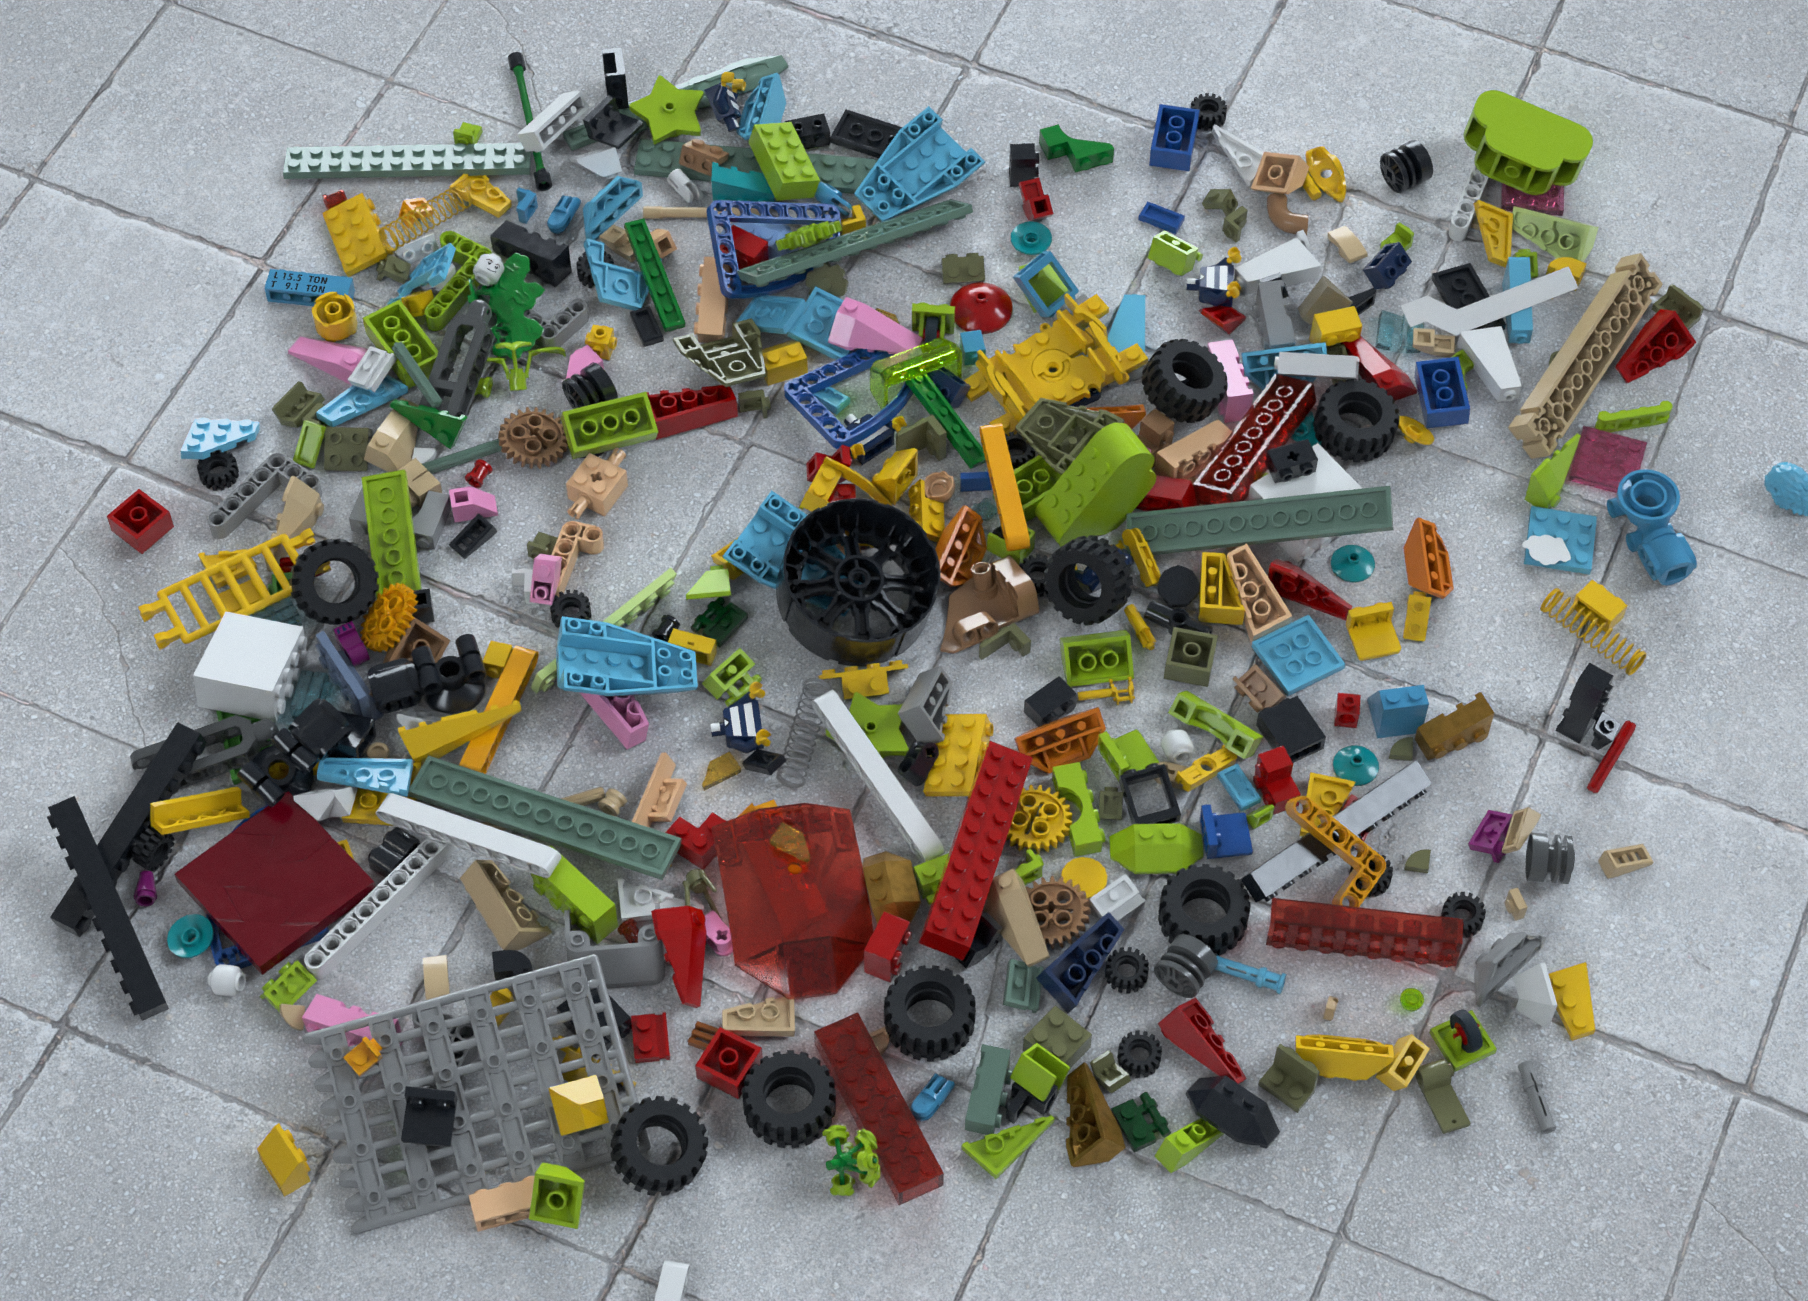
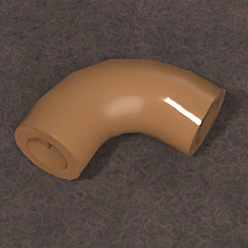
M1280 193L1270 194L1267 198V211L1269 219L1273 224L1286 233L1296 235L1298 231L1304 230L1307 235L1308 215L1295 214L1289 211L1286 195Z

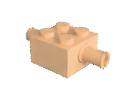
M615 448L607 460L589 453L567 481L568 499L574 501L567 511L572 518L575 516V519H579L586 508L606 516L628 487L627 471L618 467L623 459L626 458V453L623 450L619 451V448Z

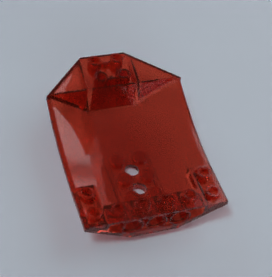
M799 803L760 808L713 826L711 830L724 892L735 966L788 1000L838 994L863 962L864 949L873 934L866 882L850 809ZM791 844L797 849L789 852L784 847ZM790 865H798L801 868V872L791 874L788 871V867Z

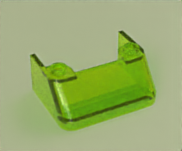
M936 338L931 342L893 356L876 360L870 368V391L880 409L882 410L888 405V387L936 369L946 367L962 379V351L958 344L945 338Z

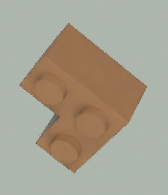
M1156 408L1141 420L1140 431L1137 435L1146 448L1151 449V454L1154 456L1152 468L1155 467L1157 452L1172 444L1175 422Z

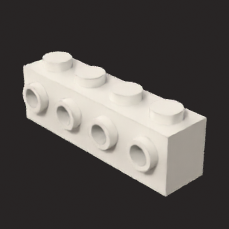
M581 91L561 94L517 134L526 152L535 151L537 153L543 151L589 109Z

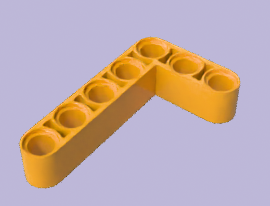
M1299 796L1290 799L1285 807L1287 815L1354 868L1333 897L1332 907L1338 914L1355 912L1386 869L1385 859L1310 798ZM1297 802L1302 804V813L1296 810ZM1316 816L1321 821V826L1319 828L1316 827L1314 824V818ZM1333 831H1336L1339 835L1338 842H1335L1332 838ZM1352 845L1357 849L1356 857L1351 854ZM1370 860L1375 863L1374 871H1371L1369 868ZM1357 879H1360L1362 882L1361 890H1358L1356 887ZM1344 897L1349 901L1347 909L1342 904Z

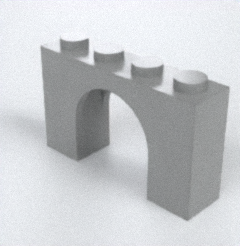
M362 487L350 514L349 522L352 531L361 535H369ZM428 491L421 510L413 517L417 546L421 548H436L452 509L450 495Z

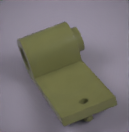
M1440 1059L1419 1066L1415 1077L1442 1133L1445 1134L1468 1127L1471 1123L1451 1085V1077L1454 1076L1453 1067L1450 1062Z

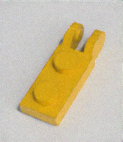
M1138 528L1124 530L1122 539L1124 545L1129 546L1131 555L1140 572L1141 581L1146 587L1157 586L1161 574L1143 534H1141Z

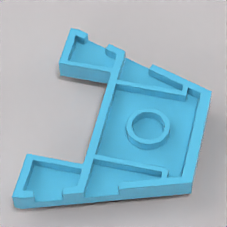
M586 239L584 241V248L599 302L633 311L641 309L649 292L642 272L605 263L604 243Z
M449 243L424 257L409 275L411 280L400 286L397 290L399 295L394 299L391 298L387 305L399 299L401 300L402 297L409 295L414 288L420 285L424 287L429 283L434 287L445 281L456 248Z

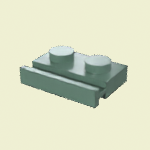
M1010 959L1007 964L1003 1005L1021 1010L1028 1009L1036 1013L1039 1010L1041 983L1036 977L1043 971V967H1028L1023 961Z

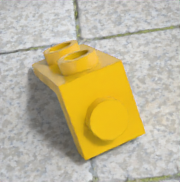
M1413 591V595L1409 594L1407 596L1406 604L1408 605L1403 632L1404 639L1422 642L1426 639L1432 597H1426L1427 593Z

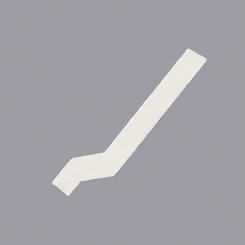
M1568 266L1460 309L1450 307L1429 296L1401 305V308L1410 328L1428 322L1453 335H1459L1461 331L1472 330L1578 289V286Z

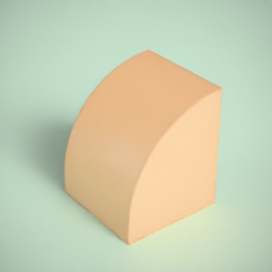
M657 228L650 232L661 259L677 249L669 231Z

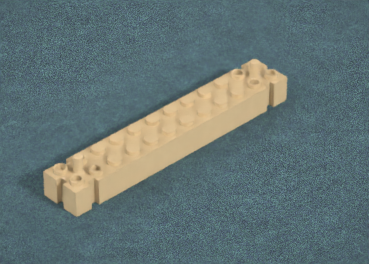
M1641 253L1625 256L1620 259L1615 267V273L1610 274L1521 407V415L1515 416L1508 428L1517 440H1523L1522 447L1531 459L1551 456L1558 445L1556 439L1564 436L1652 302L1650 296H1655L1662 287L1663 283L1656 273L1649 272L1648 267L1650 265Z

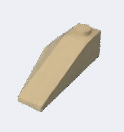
M403 397L400 399V400L408 401V402H409V405H411V406H415V407H418V406H419V405H417V404H415V403H413V402H411V401H409V400H407V399H405V398H403ZM393 409L369 442L364 460L387 472L398 471L413 458L418 426Z
M291 476L283 494L282 501L285 502L283 513H278L276 518L277 533L273 532L270 539L281 534H286L289 539L294 538L304 530L312 528L316 524L318 517L323 514L324 504L321 502L320 494L295 476ZM282 544L270 549L278 564H280L281 557L288 555ZM265 560V563H266V566H267V570H268L269 572H272V570H271V568L269 567L267 561Z
M1014 868L993 877L983 908L984 913L987 912L1003 927L1000 934L1028 967L1050 958L1022 878Z

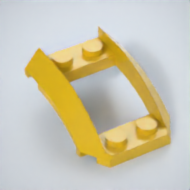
M825 457L799 508L802 510L805 508L812 512L817 508L827 506L830 503L828 500L841 477L860 487L878 503L891 506L892 504L865 477L851 468L829 457ZM845 530L844 534L849 536V532ZM859 543L860 546H870V548H874L871 545Z

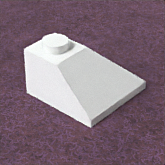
M607 146L570 158V162L600 177H606V180L617 177V173L622 171L615 147Z

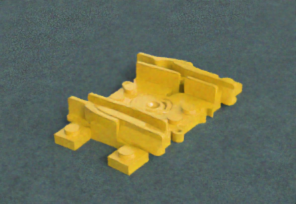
M1066 293L1064 295L1065 304L1074 315L1072 316L1067 309L1062 312L1057 310V320L1053 322V326L1050 328L1048 323H1042L1040 325V333H1035L1020 344H1013V350L1015 351L1013 354H1007L1005 350L1001 354L997 349L995 355L988 359L981 350L977 351L978 360L975 364L979 371L963 381L971 386L966 394L971 403L989 391L1004 408L1006 414L989 422L990 425L1002 423L1005 434L1009 436V432H1013L1015 435L1017 434L1016 425L1040 398L1066 402L1069 406L1084 397L1090 398L1089 389L1096 388L1100 393L1104 386L1114 381L1119 385L1130 380L1128 374L1148 362V357L1138 343L1118 352L1108 342L1107 328L1099 319L1109 313V307L1097 294L1078 305ZM1051 368L1057 369L1056 372H1050L1049 370Z

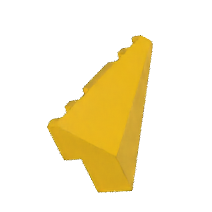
M514 700L512 704L502 708L493 705L491 710L478 713L477 710H471L441 717L440 721L429 725L425 721L420 722L417 728L406 730L404 726L399 727L398 732L412 759L415 762L422 763L423 766L428 755L439 759L521 712L522 709L520 702Z

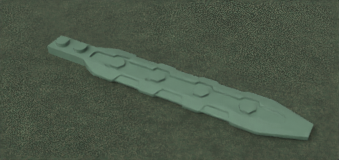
M782 55L746 58L726 65L723 69L691 78L689 81L675 87L684 90L703 91V99L697 109L710 107L711 105L704 90L721 83V75L724 72H733L734 79H743L746 82L745 90H738L737 94H745L753 91L759 85L758 82L762 77L774 73L780 74L788 68V64ZM726 83L728 86L732 88L731 83ZM629 108L618 109L621 114L643 121L644 126L637 133L647 130L646 122L632 113ZM584 124L563 132V138L571 151L597 142L588 137Z

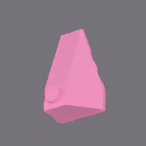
M848 297L844 299L836 313L828 343L846 350L854 351L855 348L867 349V352L881 350L887 351L888 354L914 356L923 342L922 337L870 306Z
M300 336L288 350V354L350 384L348 378L368 349Z

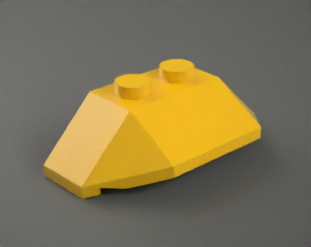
M1322 1034L1295 1036V1052L1303 1060L1312 1062L1317 1067V1070H1319V1076L1325 1078H1347L1351 1081L1367 1080L1394 1061L1393 1045L1390 1044L1384 1045L1369 1039Z

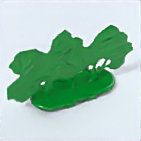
M514 253L503 264L504 272L498 282L493 284V287L487 289V286L483 285L480 290H477L474 281L468 278L471 295L467 296L469 305L474 300L479 299L478 295H489V306L491 311L497 315V323L494 327L490 328L497 339L493 346V354L497 357L508 356L512 360V350L495 347L496 344L501 343L499 339H505V342L509 343L517 341L531 342L532 346L516 349V356L520 358L522 352L531 350L536 340L544 332V328L536 320L525 317L524 312L534 307L536 298L540 297L545 289L536 282L526 283L524 281L527 273L530 271V262L527 256H522L518 253ZM501 322L502 326L497 327V325ZM496 330H505L508 332V335L501 336Z

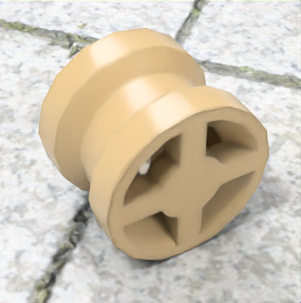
M609 788L605 793L606 797L599 801L598 807L602 812L617 817L620 813V807L625 806L627 799L618 790Z

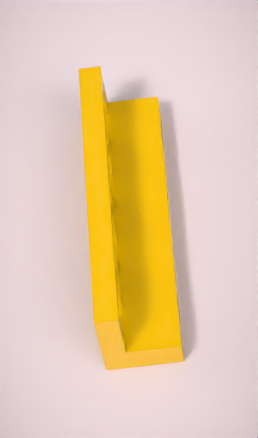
M238 786L150 803L151 826L161 835L250 818V811L242 805L241 789Z

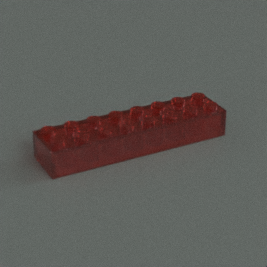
M1280 374L1273 376L1193 483L1197 504L1212 505L1245 501L1249 495L1250 485L1261 479L1268 469L1265 464L1267 450L1286 445L1316 404L1317 400L1313 382Z
M1272 898L1267 921L1266 945L1274 948H1295L1299 951L1313 950L1324 954L1340 953L1349 957L1358 955L1366 956L1370 959L1384 958L1395 962L1411 961L1420 965L1428 963L1437 964L1441 967H1456L1463 944L1464 919Z
M857 1012L814 1031L815 1046L826 1067L829 1069L830 1075L833 1077L859 1130H869L877 1140L878 1149H873L872 1152L878 1156L880 1170L898 1205H902L944 1186V1173L859 1013Z

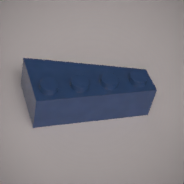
M1110 912L1106 913L1044 969L1036 979L1061 1007L1069 1013L1078 1005L1084 992L1088 989L1094 976L1100 970L1106 957L1125 929Z

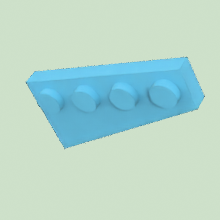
M389 375L385 376L375 393L370 389L366 390L352 385L316 412L317 419L331 427H335L407 394L408 386Z
M326 758L319 760L317 779L408 797L413 760Z

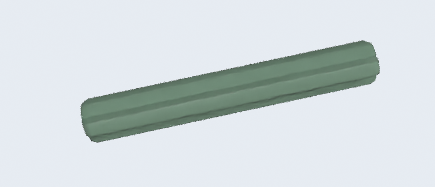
M402 342L394 343L392 351L432 408L440 407L442 399Z
M495 439L422 463V465L433 474L500 452L502 446H499V439Z

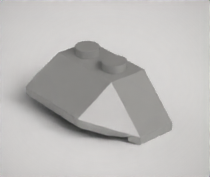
M1530 932L1510 933L1503 940L1501 938L1497 939L1488 954L1482 953L1475 962L1477 964L1474 972L1476 1004L1481 1007L1543 948L1546 937L1543 934Z

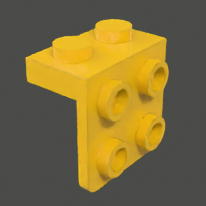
M1379 602L1372 606L1355 607L1352 610H1348L1345 625L1357 658L1360 661L1400 653L1401 645L1391 622L1394 612L1392 602Z

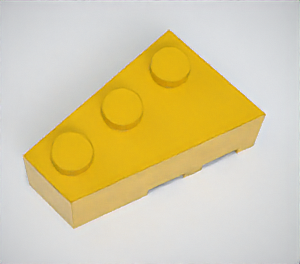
M1202 552L1198 621L1243 625L1245 608L1241 604L1239 592L1233 582V575L1225 553Z

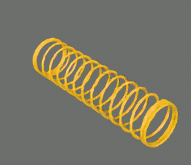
M456 184L450 189L445 190L444 193H440L438 196L433 197L432 200H428L426 203L421 204L420 207H416L414 210L409 211L408 214H404L402 217L397 218L396 221H392L390 224L380 228L379 239L387 250L392 252L396 251L399 246L403 247L405 243H410L411 239L415 240L417 236H422L423 232L427 233L435 225L439 226L447 218L451 219L453 215L458 214V211L463 212L464 208L471 207L472 197L470 192L461 184ZM455 188H459L464 192L469 201L468 206L464 205L460 195L455 192ZM445 195L449 196L451 204L457 210L456 213L452 212L449 203L444 198ZM439 198L443 200L446 209L451 213L450 217H447L444 208L440 205ZM433 202L437 203L441 214L445 217L444 220H441L439 213L433 207ZM427 205L431 207L433 214L439 220L438 224H435L432 215L428 212ZM421 209L425 210L428 219L433 224L432 227H429L427 220L421 214ZM415 212L420 215L421 221L427 227L426 231H423L420 222L416 219ZM409 216L413 217L421 234L416 233L413 224L409 221ZM403 219L408 222L409 228L415 234L414 238H411L409 231L403 225ZM397 223H399L402 226V229L406 236L409 238V241L404 240L402 233L397 228ZM391 226L395 228L397 235L403 241L402 245H399L396 234L390 229ZM385 230L390 233L393 242L396 244L395 248H392L387 242Z
M1555 588L1547 595L1540 610L1544 613L1549 611L1550 618L1556 616V623L1563 621V628L1570 626V633L1577 632V638L1584 637V643L1591 642L1590 647H1598L1597 652L1600 654L1605 652V659L1612 657V664L1619 662V669L1626 668L1625 672L1628 675L1635 673L1642 665L1647 654L1639 648L1632 655L1629 662L1625 666L1620 667L1622 659L1631 651L1634 643L1627 647L1618 661L1613 662L1615 654L1623 647L1627 638H1624L1619 643L1612 655L1606 657L1608 649L1616 642L1620 633H1617L1607 648L1600 652L1601 644L1609 637L1613 627L1604 634L1600 643L1593 647L1594 639L1604 629L1606 622L1600 625L1589 641H1585L1586 635L1597 624L1599 617L1592 621L1583 635L1578 636L1579 630L1590 619L1592 612L1585 616L1576 630L1571 631L1572 625L1583 614L1585 607H1582L1572 622L1565 626V620L1576 609L1578 602H1575L1565 617L1558 621V615L1569 604L1571 597H1568L1558 612L1551 616V610L1562 599L1564 592H1561L1559 588ZM1555 594V596H1554V598L1552 599V601L1546 606V604L1548 603V601H1549V600L1551 599V597Z

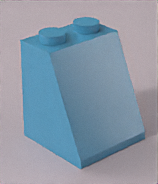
M1424 685L1379 690L1367 699L1377 739L1416 734L1417 727L1425 722L1429 702Z

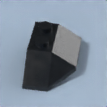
M1227 1076L1199 1078L1186 1092V1096L1195 1114L1236 1142L1260 1145L1261 1148L1267 1149L1280 1133L1267 1103Z

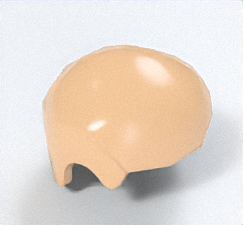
M945 471L934 472L926 476L924 480L926 498L944 503L951 499L955 492L953 476H950Z

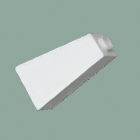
M1296 237L1236 267L1234 281H1237L1241 291L1248 295L1257 293L1258 283H1261L1260 279L1279 272L1286 286L1316 280L1319 278L1321 264Z
M1502 326L1461 331L1457 344L1459 350L1463 349L1474 363L1473 369L1497 402L1519 399L1522 385Z
M1279 352V357H1275L1274 369L1278 370L1279 375L1358 380L1359 358L1357 356Z

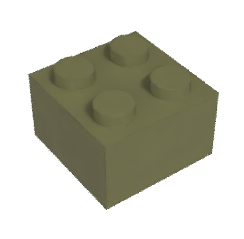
M1173 627L1165 664L1164 679L1208 687L1218 635Z
M1055 1005L1024 1037L1023 1051L1025 1052L1038 1043L1071 1068L1091 1048L1092 1034Z

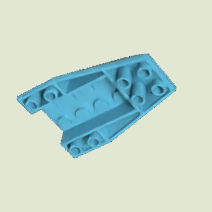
M929 106L898 131L854 193L881 222L892 219L956 188L985 164V161L972 148L966 152L941 128L943 119Z
M771 490L760 505L756 515L738 539L734 540L723 555V558L757 582L776 589L777 576L789 538L807 514ZM829 545L823 548L826 553L836 559L843 560L845 558V555L836 545ZM807 563L803 569L801 580L824 579L828 576L826 574L827 571L815 564L810 565ZM844 575L840 576L841 579L847 578ZM858 580L853 581L857 585H862ZM825 594L810 597V599L805 601L827 609L833 597L826 596ZM848 609L844 614L841 613L840 615L845 617L850 609Z
M561 617L556 648L557 687L560 689L604 696L657 695L697 690L695 651L607 622Z

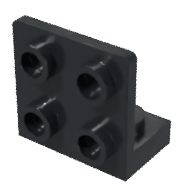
M610 95L583 119L590 139L615 147L616 149H620L644 126L643 121L619 113L615 97Z
M406 1086L404 1095L406 1109L401 1141L411 1144L450 1147L458 1100L456 1091Z

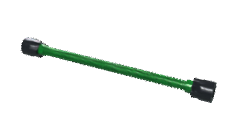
M513 52L508 56L510 70L516 76L524 116L528 125L533 120V115L523 76L526 70L525 61L522 53ZM533 151L536 172L533 175L536 188L539 191H547L552 187L550 173L544 167L541 152L536 153Z

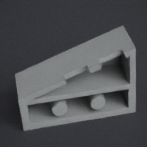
M1283 280L1258 283L1256 303L1252 306L1254 318L1257 317L1258 334H1262L1263 337L1261 340L1263 350L1295 346L1291 317L1287 316L1285 306H1288L1287 298L1283 299L1282 297Z
M941 666L919 673L898 712L901 721L905 723L915 739L924 744L927 742L936 744L944 741L945 734L942 733L943 724L947 723V716H944L945 708L950 704L953 682Z

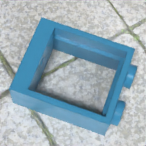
M1043 251L1012 277L1041 317H1054L1056 311L1060 310L1059 308L1065 304L1064 295L1068 293L1075 300V295L1079 292L1051 251ZM1048 264H1050L1068 289L1049 307L1044 304L1028 282Z

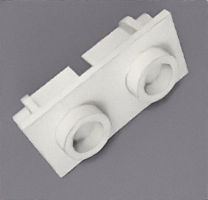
M434 233L405 244L403 247H398L394 251L395 257L411 264L438 250V245Z

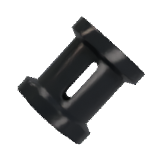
M663 615L661 624L658 629H654L652 636L668 642L673 628L679 629L680 623L671 615Z

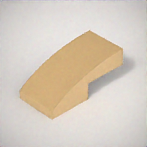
M613 224L599 236L605 245L631 263L636 260L624 229Z
M1347 226L1327 232L1328 240L1339 248V255L1348 263L1368 257V253L1362 243Z
M1413 328V348L1431 355L1451 358L1455 354V336L1435 335V329Z
M447 955L423 958L426 1000L450 994Z

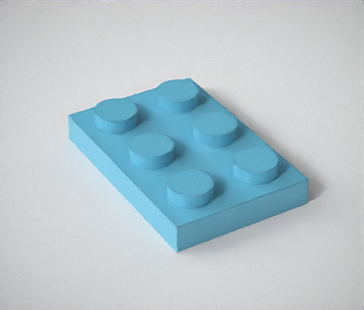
M769 295L754 297L736 322L752 318L760 332L787 334L807 306V303L803 298Z

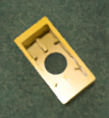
M673 628L668 643L695 651L696 662L708 666L712 665L717 653L716 639Z

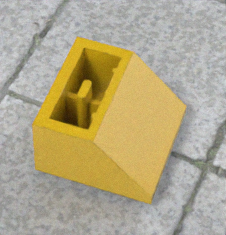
M278 1123L265 1137L257 1151L264 1166L285 1197L310 1182L308 1172L311 1169L306 1162L307 1158L301 1148L297 1149L291 1132L288 1129L284 1131Z

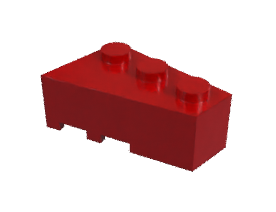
M1156 475L1154 486L1138 504L1136 509L1147 512L1199 506V502L1192 481Z

